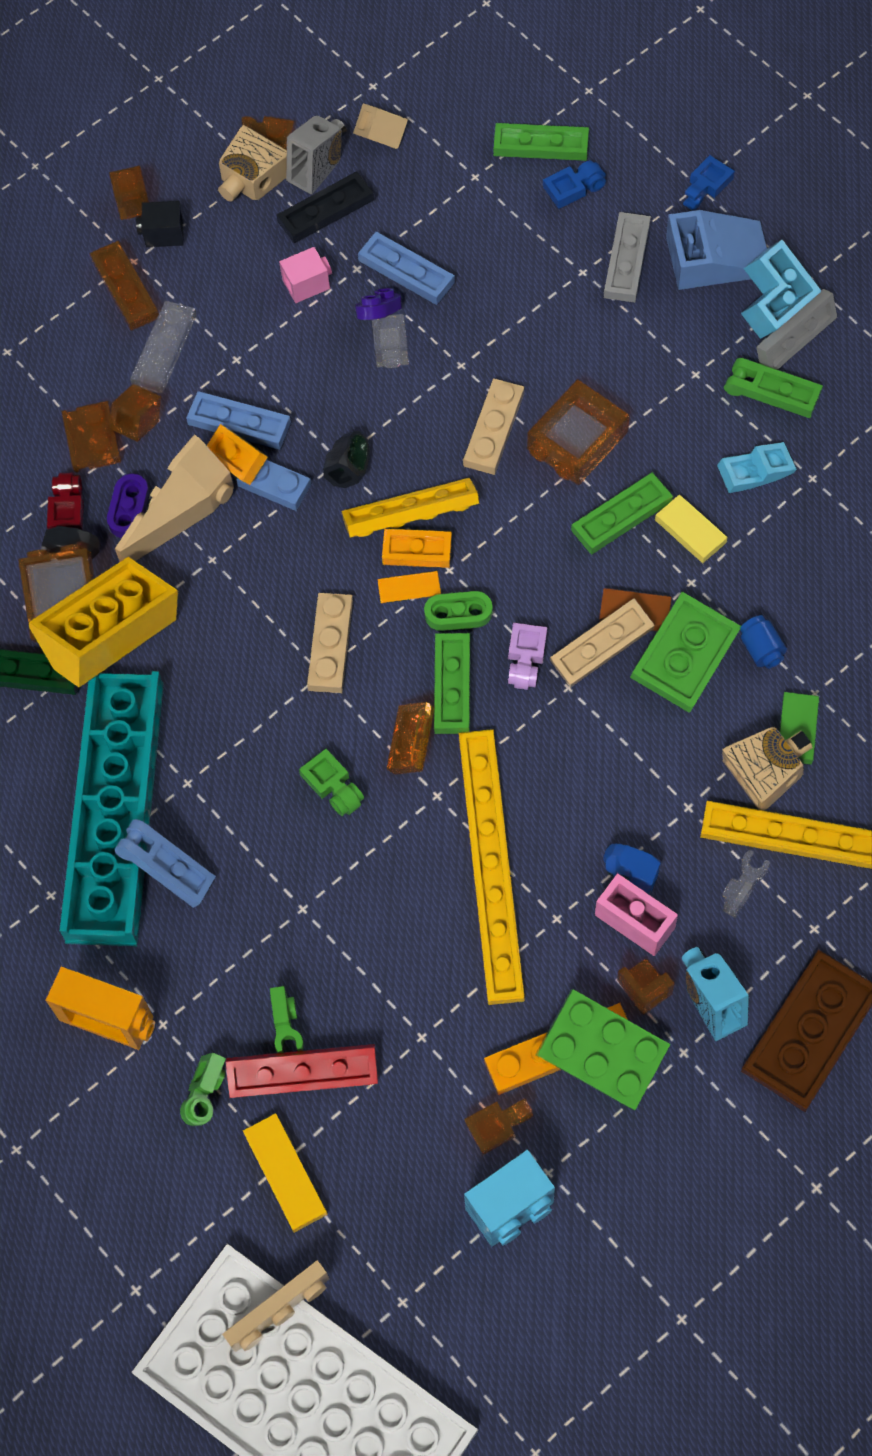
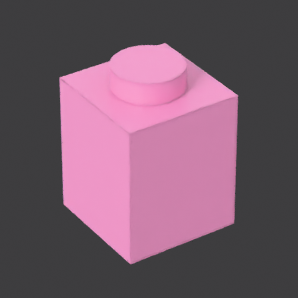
M315 247L279 261L282 280L295 304L330 289L328 276L332 274L331 267L325 256L320 258Z

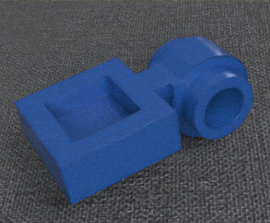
M589 160L579 166L576 174L569 166L543 179V188L557 208L560 209L586 196V190L596 192L603 188L606 183V174L598 163Z

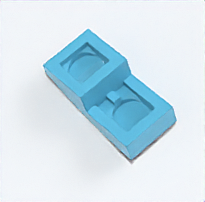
M784 442L755 446L751 454L722 458L717 465L729 493L752 489L793 474L797 470Z

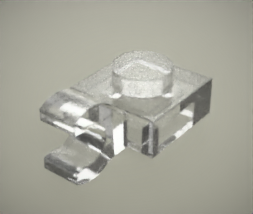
M751 850L747 851L743 856L741 862L743 874L739 880L732 878L722 894L726 898L723 911L736 918L753 892L757 882L767 874L770 861L765 860L760 868H753L749 864L754 853Z

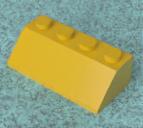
M127 557L31 620L29 628L53 669L77 687H81L176 621L178 590L130 557Z

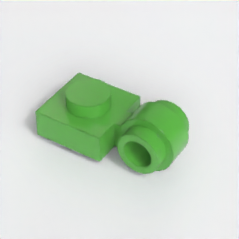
M327 749L323 750L299 769L300 776L321 799L332 792L333 797L329 799V802L340 816L346 813L350 815L361 806L360 802L364 800L362 792L354 783L351 782L349 785L344 783L349 779V773Z
M215 1053L201 1056L188 1089L191 1093L183 1101L180 1108L181 1118L186 1124L199 1126L206 1124L212 1118L213 1105L207 1097L214 1090H218L223 1082L225 1070L222 1067L226 1058ZM195 1105L199 1108L198 1116L194 1112Z

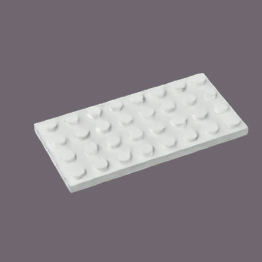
M228 1244L131 1372L239 1456H461L478 1432L477 1428L304 1300L293 1307L295 1313L286 1322L277 1327L273 1323L261 1332L264 1337L258 1344L247 1351L241 1348L235 1352L222 1334L284 1285Z

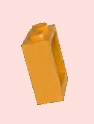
M62 966L46 998V1002L59 1021L137 1050L140 1049L143 1040L147 1042L150 1039L155 1027L153 1015L143 996Z

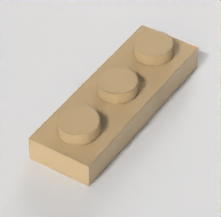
M493 378L463 459L464 467L495 475L524 396V386Z
M318 593L307 682L308 691L343 692L353 605L352 595Z
M633 598L551 656L550 661L571 688L653 630L655 625L635 598Z
M318 1260L222 1335L235 1352L241 1348L244 1351L251 1349L263 1339L264 1336L261 1332L273 1323L276 1327L280 1326L294 1315L293 1307L304 1299L308 1302L314 1300L327 1288L324 1284L329 1280L327 1272Z

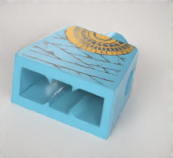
M700 947L688 950L682 956V961L687 967L686 989L714 1040L718 1041L747 1026L749 995L722 956L715 953L706 957Z

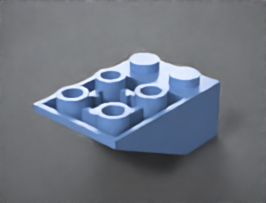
M703 210L668 215L666 239L678 290L751 279L743 268L767 249L760 221Z

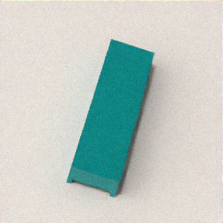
M152 671V675L99 673L88 681L60 923V933L66 944L137 946L145 871L132 861L119 857L115 852V848L121 839L127 837V828L132 820H141L150 825L164 683L157 671ZM140 841L138 846L146 851L147 845Z

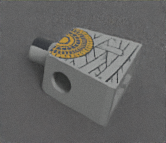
M313 116L287 137L286 181L311 195L316 191L340 161L341 138L347 133L346 126L342 121L333 119L329 122L320 116Z

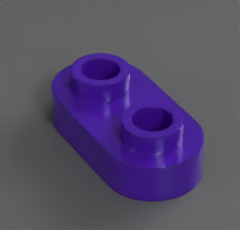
M392 288L377 289L374 291L375 295L361 297V302L355 305L356 316L359 320L385 318L402 309L401 295L394 293Z
M124 475L115 484L107 514V523L110 531L116 537L122 538L136 515L146 511L150 493L146 480L140 475ZM130 493H138L135 497H128ZM124 521L131 522L127 526H121V523Z

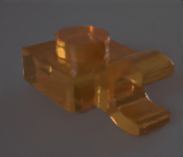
M526 1098L503 1111L498 1102H495L465 1118L464 1121L482 1155L515 1138V1133L511 1127L532 1118L533 1111Z

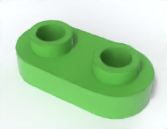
M479 591L437 594L427 600L424 614L426 623L438 631L479 628L491 620L493 607L491 599L485 593ZM477 609L481 611V614L474 616L470 612ZM440 612L447 614V616L442 619L436 617V615Z

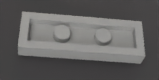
M619 212L604 289V298L636 302L651 216Z
M825 289L821 290L815 298L793 317L765 338L756 347L760 364L778 370L837 318L833 293Z

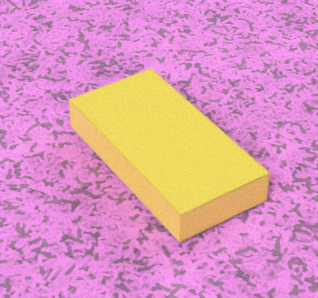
M680 494L656 514L655 521L702 563L727 543L728 537Z

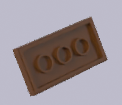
M818 950L743 1066L741 1072L806 1112L872 1007V982Z

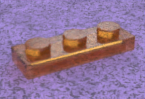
M119 241L89 253L95 268L131 331L160 318L155 304Z

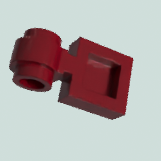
M73 472L59 473L58 476H53L52 491L55 497H48L47 528L63 526L83 530L84 500L81 496V476L74 475Z

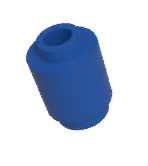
M759 615L749 619L740 627L742 633L741 640L757 667L765 666L767 669L779 665L784 660L783 655L786 653L787 648L770 620H766L763 615Z

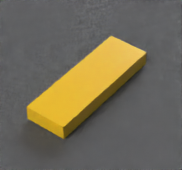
M275 1113L243 1130L293 1232L295 1233L327 1216L328 1214L277 1114Z

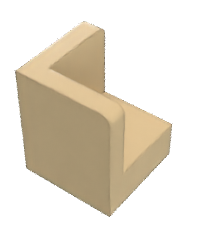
M363 103L353 134L397 149L408 119Z

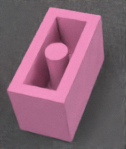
M618 873L596 901L595 916L653 956L657 954L674 931L678 917L677 913Z

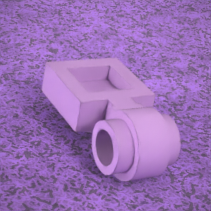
M513 623L508 659L517 660L518 664H510L508 684H514V688L528 690L529 687H536L538 667L532 666V663L542 664L547 627Z

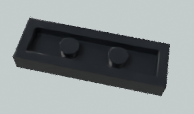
M356 171L278 213L277 221L291 241L296 243L372 202L374 194Z

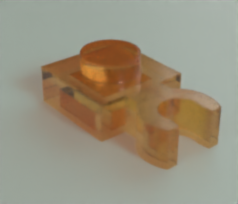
M248 116L241 119L242 126H247L287 150V137L295 131L294 121L264 116L262 123H258L254 118Z

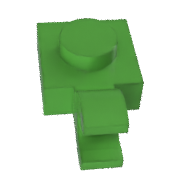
M284 986L270 988L276 1029L275 1048L277 1053H284L283 1043L290 1039L296 1042L297 1051H303V1039L300 1033L292 1029L291 1019H297L294 997L287 996Z

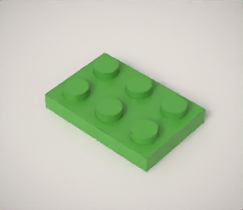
M681 592L630 678L690 713L741 626L686 593Z
M571 989L540 1045L536 1056L628 1108L636 1110L670 1044Z

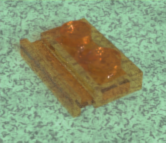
M108 401L77 407L76 411L72 412L61 411L75 473L80 472L79 469L86 467L94 469L121 463Z

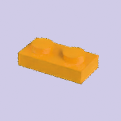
M222 424L219 425L207 444V447L233 475L251 485L268 458Z
M384 529L382 565L450 568L452 532Z

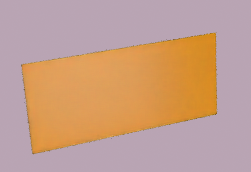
M438 571L377 579L381 603L441 594Z

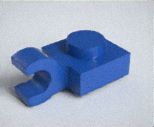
M709 155L691 173L690 183L692 185L685 191V195L688 198L683 202V205L694 211L699 207L706 194L715 198L733 180L735 171Z

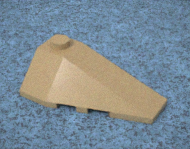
M196 435L189 440L167 469L172 473L161 489L155 486L150 496H152V499L150 500L147 512L136 515L115 548L119 562L127 557L137 561L207 517L220 504H224L230 499L234 489L230 471Z

